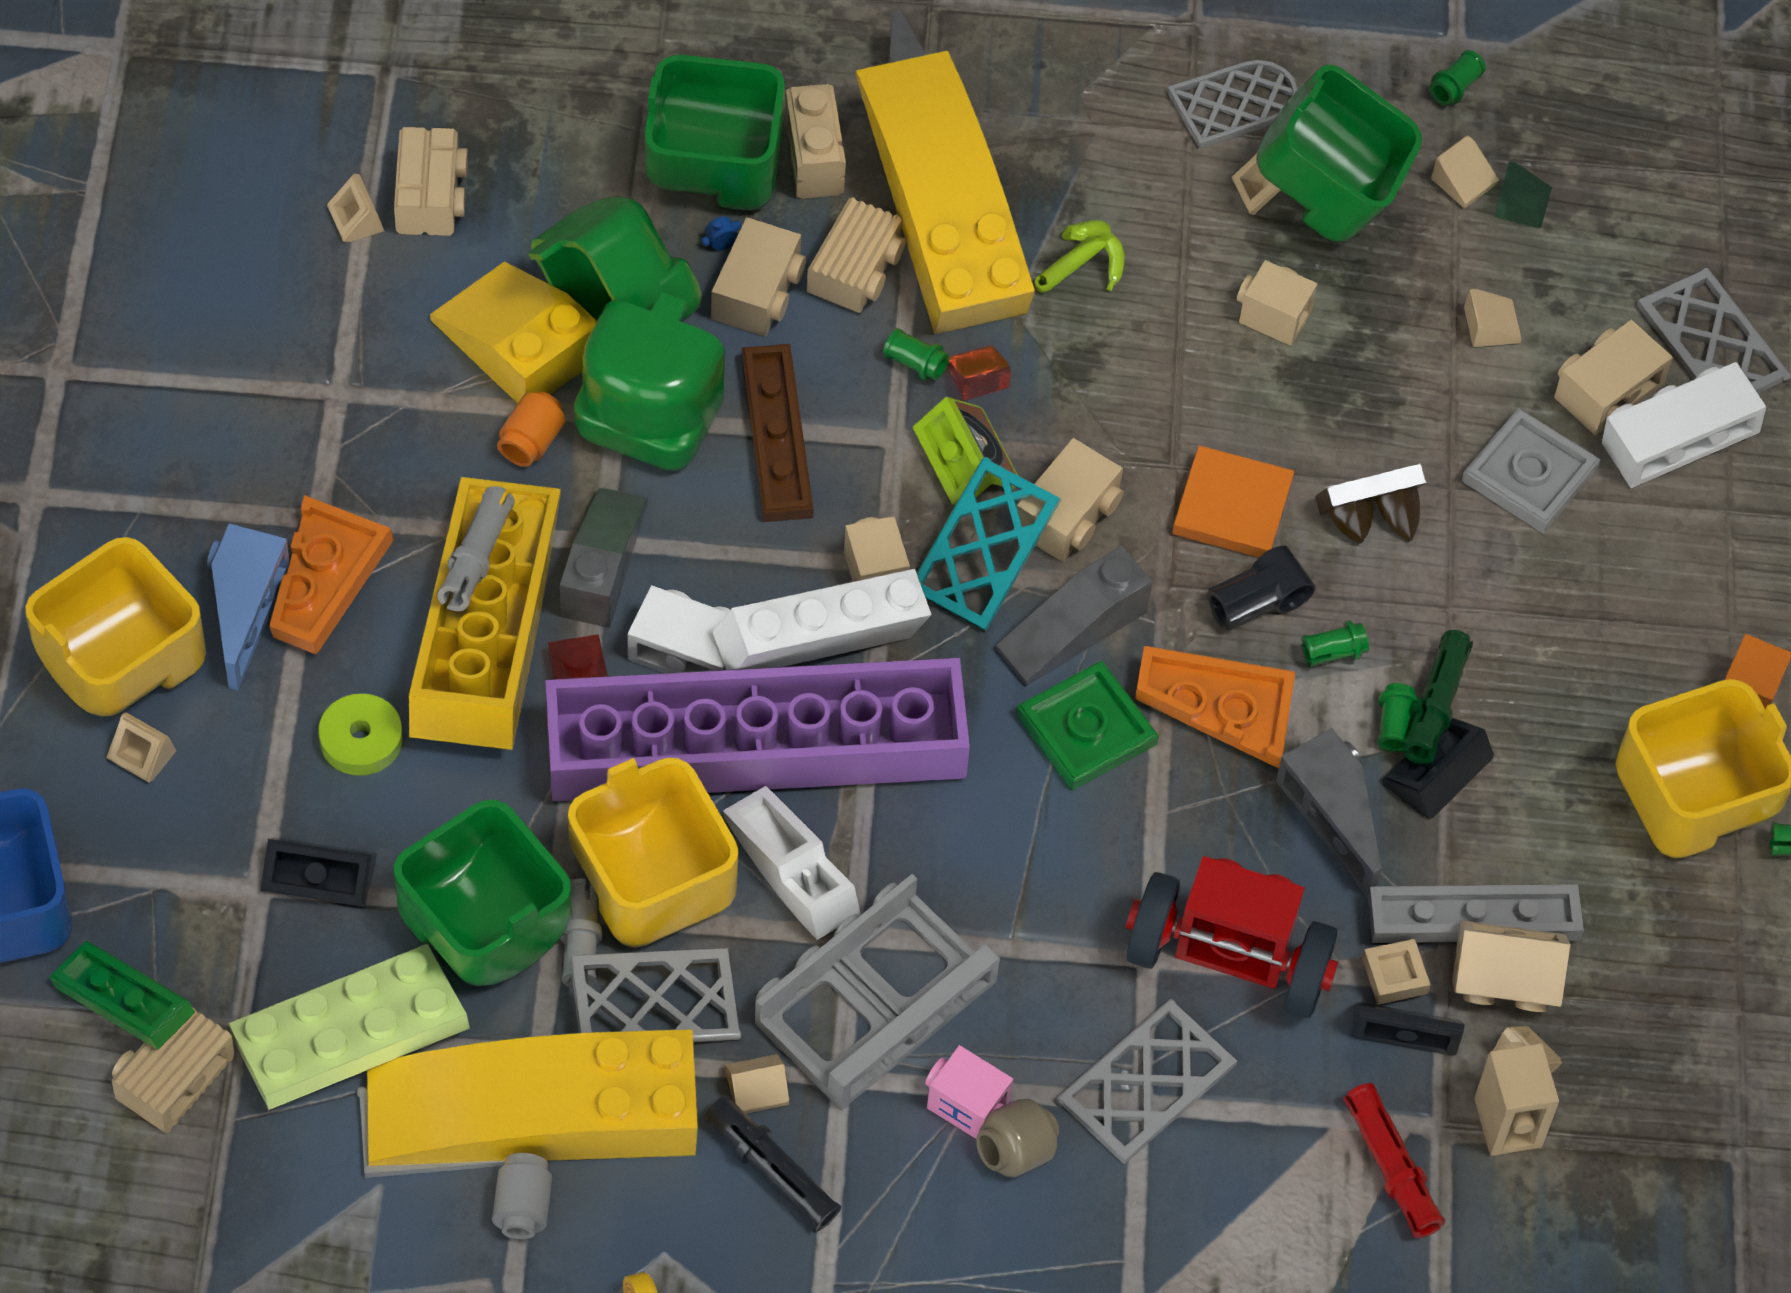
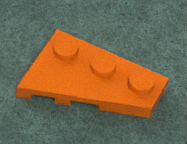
M1144 646L1135 699L1279 769L1284 751L1295 671Z

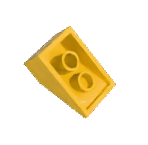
M505 261L430 314V320L517 404L523 395L529 392L552 394L582 372L585 344L597 322L568 293Z

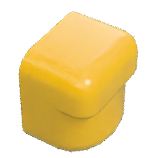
M123 537L107 542L36 590L28 598L25 606L31 640L42 663L64 692L86 712L97 716H114L160 685L166 689L176 687L199 670L206 656L199 605L160 561L136 539Z
M1734 679L1722 680L1643 706L1637 709L1629 719L1616 758L1618 777L1653 844L1664 855L1672 858H1684L1709 850L1715 845L1719 836L1767 821L1779 813L1787 802L1791 792V755L1783 742L1787 725L1775 703L1767 705L1765 709L1757 693L1743 681Z
M668 757L638 769L637 762L632 758L607 769V783L582 793L569 806L568 840L570 847L599 897V911L612 935L622 945L632 948L647 946L722 912L734 900L738 876V847L736 841L695 770L687 762L679 758Z

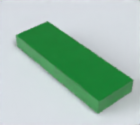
M87 940L49 976L56 989L156 1050H159L195 1013L187 999Z

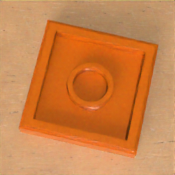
M1199 445L1174 522L1172 534L1259 558L1273 548L1295 471Z

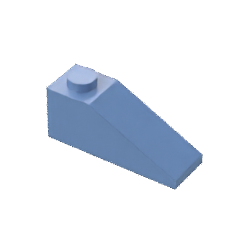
M230 523L227 526L222 541L215 540L208 555L207 569L212 570L228 687L229 689L239 691L277 599L282 577L287 574L290 560L286 538Z

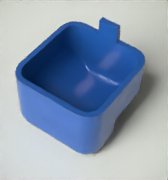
M27 788L0 792V963L53 952L64 946L72 932V916L48 807L40 794Z

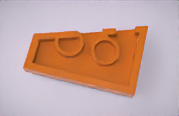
M304 495L300 509L302 513L298 532H294L290 547L292 556L287 574L283 575L269 627L273 638L317 655L394 541L389 527Z

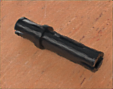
M728 1095L722 1096L708 1109L704 1120L711 1124L736 1149L735 1157L742 1164L749 1162L780 1195L812 1224L816 1231L824 1229L835 1219L841 1210V1206L834 1202L772 1140L773 1133L766 1125L758 1126ZM779 1168L805 1193V1196L779 1171Z

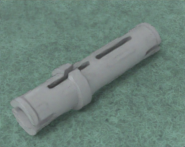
M491 486L484 491L480 505L461 546L456 548L449 557V572L437 593V598L442 605L447 601L450 592L453 593L447 606L449 610L463 611L467 609L477 583L481 582L483 578L485 579L490 569L489 556L508 514L514 506V497L510 492L506 495L503 504L500 505L499 502L506 490L503 487Z

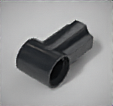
M1283 545L1272 548L1261 555L1250 570L1209 588L1207 599L1212 609V615L1218 624L1231 630L1275 608L1280 613H1287L1297 609L1312 597L1316 586L1291 549Z

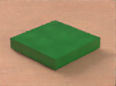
M1102 660L1017 705L1016 716L1072 791L1158 745L1159 735Z

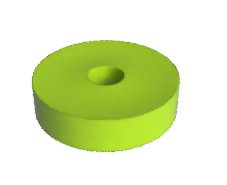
M352 694L338 699L326 709L319 723V740L322 754L331 766L346 774L364 776L382 771L393 763L402 747V724L398 712L389 702L371 694ZM357 731H366L369 733V735L364 738H355L354 736H352Z

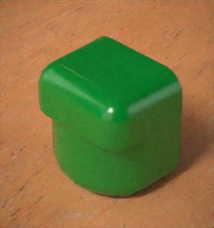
M672 55L658 63L654 77H651L648 95V117L645 129V168L650 182L656 187L665 190L716 195L718 204L723 208L749 211L758 210L768 204L775 189L783 134L785 81L781 72L775 67L763 63L690 55Z
M1336 65L1321 66L1280 110L1258 148L1256 165L1266 180L1306 208L1302 220L1307 226L1328 240L1345 242L1354 238L1394 200L1421 148L1422 136L1417 124L1406 114L1344 69Z
M614 196L591 202L568 214L531 241V251L528 254L531 260L537 261L548 283L568 293L596 321L606 303L615 300L628 302L651 311L662 292L687 301V308L681 322L692 316L700 306L702 291L690 265L681 257H671L647 211L640 203L633 199Z
M662 292L651 311L620 300L606 303L585 344L582 359L583 385L574 403V421L582 438L592 444L664 470L677 471L686 468L694 460L724 400L725 350L719 339L711 333L681 322L687 308V301Z
M495 799L480 801L406 848L397 856L394 864L397 908L402 920L421 943L432 944L458 977L470 985H495L525 971L557 944L565 933L571 918V881L567 873L514 810L506 803Z

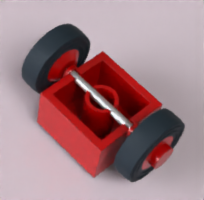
M1203 856L1184 910L1183 918L1179 917L1176 922L1178 916L1176 901L1180 880L1164 873H1153L1142 900L1134 899L1128 916L1126 929L1132 930L1126 955L1128 962L1152 969L1159 958L1162 947L1170 941L1174 932L1173 938L1178 939L1175 958L1269 988L1276 989L1281 972L1285 973L1286 969L1289 968L1286 976L1289 990L1284 1005L1285 1011L1303 1018H1311L1321 990L1330 992L1339 962L1332 960L1331 956L1336 943L1338 929L1321 922L1312 921L1303 943L1295 948L1293 956L1290 958L1291 952L1288 950L1293 938L1305 887L1294 884L1290 879L1282 875H1264L1245 869L1239 863L1230 859H1213Z

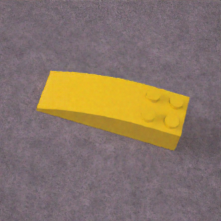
M943 51L856 70L855 76L897 214L902 219L901 227L934 335L1027 314L1035 289L992 156L949 52Z
M461 477L409 692V737L513 750L540 620L561 489ZM491 486L503 487L506 490L499 502L500 505L503 504L506 495L510 492L514 497V506L509 512L489 556L490 569L485 579L483 578L481 582L477 583L467 609L463 611L449 610L447 606L453 593L450 592L447 601L443 605L437 598V593L449 572V557L456 548L461 546L480 505L484 491Z
M693 1029L575 1033L475 1043L401 1056L367 1070L369 1166L505 1161L507 1156L515 1153L535 1154L547 1161L696 1156L698 1124Z

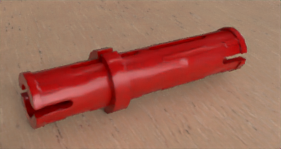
M1366 1083L1353 1088L1348 1092V1096H1344L1343 1099L1386 1181L1384 1189L1388 1197L1396 1200L1415 1238H1424L1434 1234L1441 1229L1440 1226L1445 1224V1219L1426 1186L1427 1176L1423 1168L1416 1167L1413 1159H1411L1395 1124L1382 1103L1375 1084Z

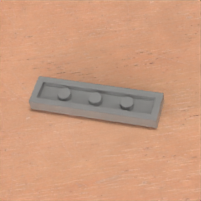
M1578 884L1370 887L1367 896L1372 943H1397L1415 939L1416 942H1458L1461 920L1566 934L1569 941H1580L1584 932Z

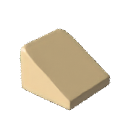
M1469 135L1436 158L1431 180L1464 209L1495 187L1499 182L1498 177L1476 142Z
M1469 289L1464 310L1473 347L1521 343L1522 338L1513 300L1483 290Z

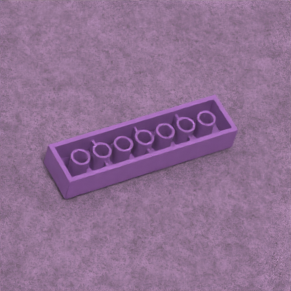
M960 658L545 680L552 801L574 800L582 793L607 783V769L632 758L637 762L638 769L660 759L668 757L679 758L687 762L695 770L707 793L759 790L764 786H767L769 789L964 779L967 777L970 744Z

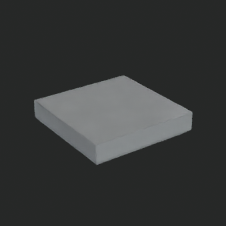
M1518 408L1464 471L1461 482L1544 534L1596 472L1600 459Z

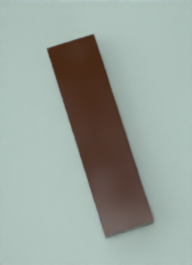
M791 345L742 347L741 360L763 523L813 518V502Z

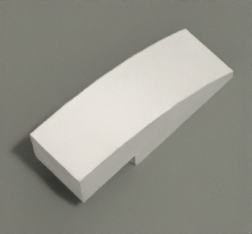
M767 786L723 810L726 822L759 871L781 900L816 940L837 929L849 916L853 914L860 915L855 886L826 858L822 841Z

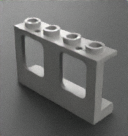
M913 874L908 876L899 885L896 883L887 885L876 896L873 906L860 916L853 914L846 918L839 925L834 937L821 948L816 945L808 949L799 958L793 971L782 980L778 977L770 980L756 996L755 1025L841 1111L997 982L1000 957L986 944L975 952L916 895L917 878ZM901 921L909 924L946 960L948 965L945 970L911 997L900 995L860 954L867 945L889 927ZM823 984L832 987L870 1025V1031L833 1061L823 1060L783 1020V1015L786 1011L817 986Z

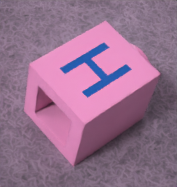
M959 1045L949 1060L941 1057L931 1069L925 1085L929 1087L927 1109L976 1139L979 1129L984 1124L989 1113L1010 1103L1014 1079Z

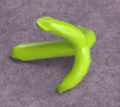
M1097 219L1068 225L1062 232V238L1068 241L1080 240L1082 242L1040 273L1034 281L1035 289L1041 293L1049 292L1096 254L1105 249L1109 256L1106 290L1112 291L1113 287L1122 277L1125 253L1122 243L1111 232L1109 223Z

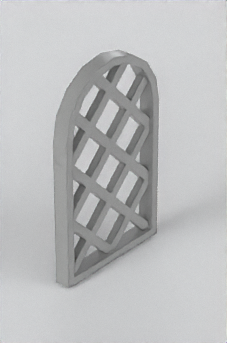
M1253 60L1169 86L1167 94L1198 148L1201 149L1270 126L1278 115L1277 113L1267 117L1270 109L1280 112L1284 106L1274 102L1278 92L1292 96L1298 88L1295 79L1285 68L1273 62ZM1256 70L1254 75L1245 73L1244 71ZM1262 71H1270L1278 75L1276 83L1260 78ZM1227 77L1224 85L1214 82ZM1234 77L1250 82L1246 92L1230 87ZM1283 80L1289 85V87L1281 85ZM1256 84L1273 89L1268 100L1252 95ZM1198 87L1194 95L1184 92L1186 90ZM1204 87L1221 92L1217 102L1200 97ZM1227 94L1243 99L1238 110L1222 105ZM1180 98L1191 101L1187 111ZM1249 101L1265 107L1261 117L1244 112ZM1197 104L1213 109L1209 119L1193 115ZM1219 111L1235 116L1231 127L1214 122ZM1241 119L1251 122L1238 127ZM1194 123L1205 126L1202 135H1200ZM1211 128L1221 131V133L1208 137Z

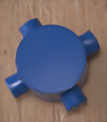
M725 216L712 220L705 227L706 236L701 238L705 247L712 245L715 250H724L731 247L738 236L737 231L742 228L739 220L732 222L729 217Z

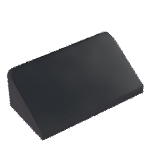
M1452 718L1449 728L1443 731L1440 737L1435 758L1431 763L1419 764L1405 756L1382 781L1388 789L1418 813L1432 819L1492 760L1494 753L1485 729Z
M269 838L260 891L365 907L377 853L283 838Z
M1357 1002L1351 1036L1358 1039L1454 1056L1457 1054L1465 1024L1457 1019Z

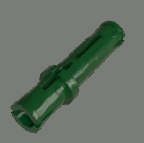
M1448 630L1442 634L1439 649L1433 661L1423 695L1413 705L1411 711L1413 724L1402 749L1403 752H1406L1405 756L1413 762L1419 764L1431 763L1435 758L1438 742L1443 731L1450 726L1453 717L1450 707L1456 695L1466 661L1473 647V641H1470L1471 637L1462 631Z

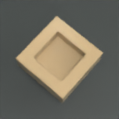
M1415 939L1364 949L1362 961L1377 1005L1428 994L1430 982Z

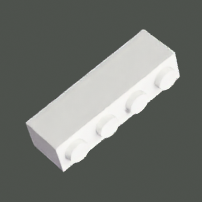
M911 569L731 608L713 630V635L726 670L779 668L909 639L932 614L916 571Z

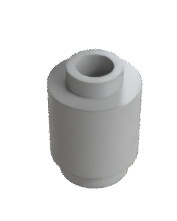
M515 1153L507 1156L504 1166L498 1170L492 1222L495 1226L502 1229V1233L505 1236L514 1239H529L535 1233L546 1228L552 1185V1174L548 1171L546 1159L530 1153Z

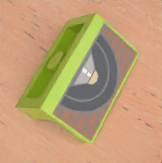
M945 397L912 427L952 505L957 504L983 457L990 458L993 463L1018 475L985 411L980 406ZM987 472L975 496L980 495L991 484L1003 487L1001 479Z

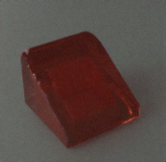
M993 345L949 357L948 368L963 401L1009 388L1011 369L1008 362Z

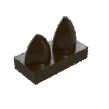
M1421 464L1327 487L1317 494L1315 499L1320 515L1330 513L1337 528L1345 536L1358 544L1364 542L1371 528L1373 518L1372 502L1375 501L1389 526L1405 540L1412 541L1420 520L1418 488L1424 485L1426 481Z

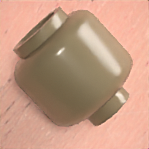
M1018 1099L989 1113L977 1134L976 1144L978 1153L984 1164L991 1170L997 1171L1006 1177H1019L1046 1165L1054 1158L1057 1149L1059 1126L1054 1115L1031 1099Z

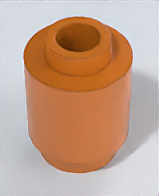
M529 392L524 394L499 431L500 440L497 443L499 452L507 460L521 467H529L533 461H539L566 422L560 402L545 392Z

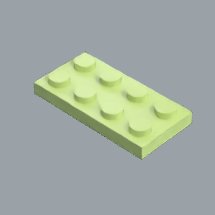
M428 944L228 1023L232 1038L269 1110L470 1029L467 1014Z

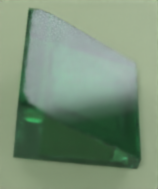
M1509 161L1494 217L1541 228L1552 187L1521 165Z

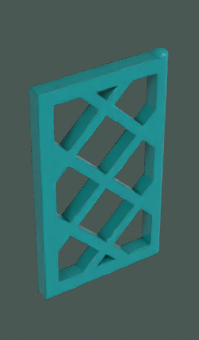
M983 457L916 573L925 598L987 631L1061 499L993 463L990 458ZM987 472L1001 479L1005 495L977 503L975 493ZM1011 485L1020 490L1013 492ZM1033 496L1045 502L1034 524L1023 527L1016 501ZM1008 504L1015 530L987 538L980 512ZM972 515L979 540L951 549L949 538L960 519ZM1018 539L1020 549L1008 570L996 573L990 547ZM982 549L988 576L961 584L954 558ZM946 560L953 586L934 591L923 585L935 563ZM991 585L994 594L982 615L969 610L963 593ZM956 596L957 602L949 599L948 597Z

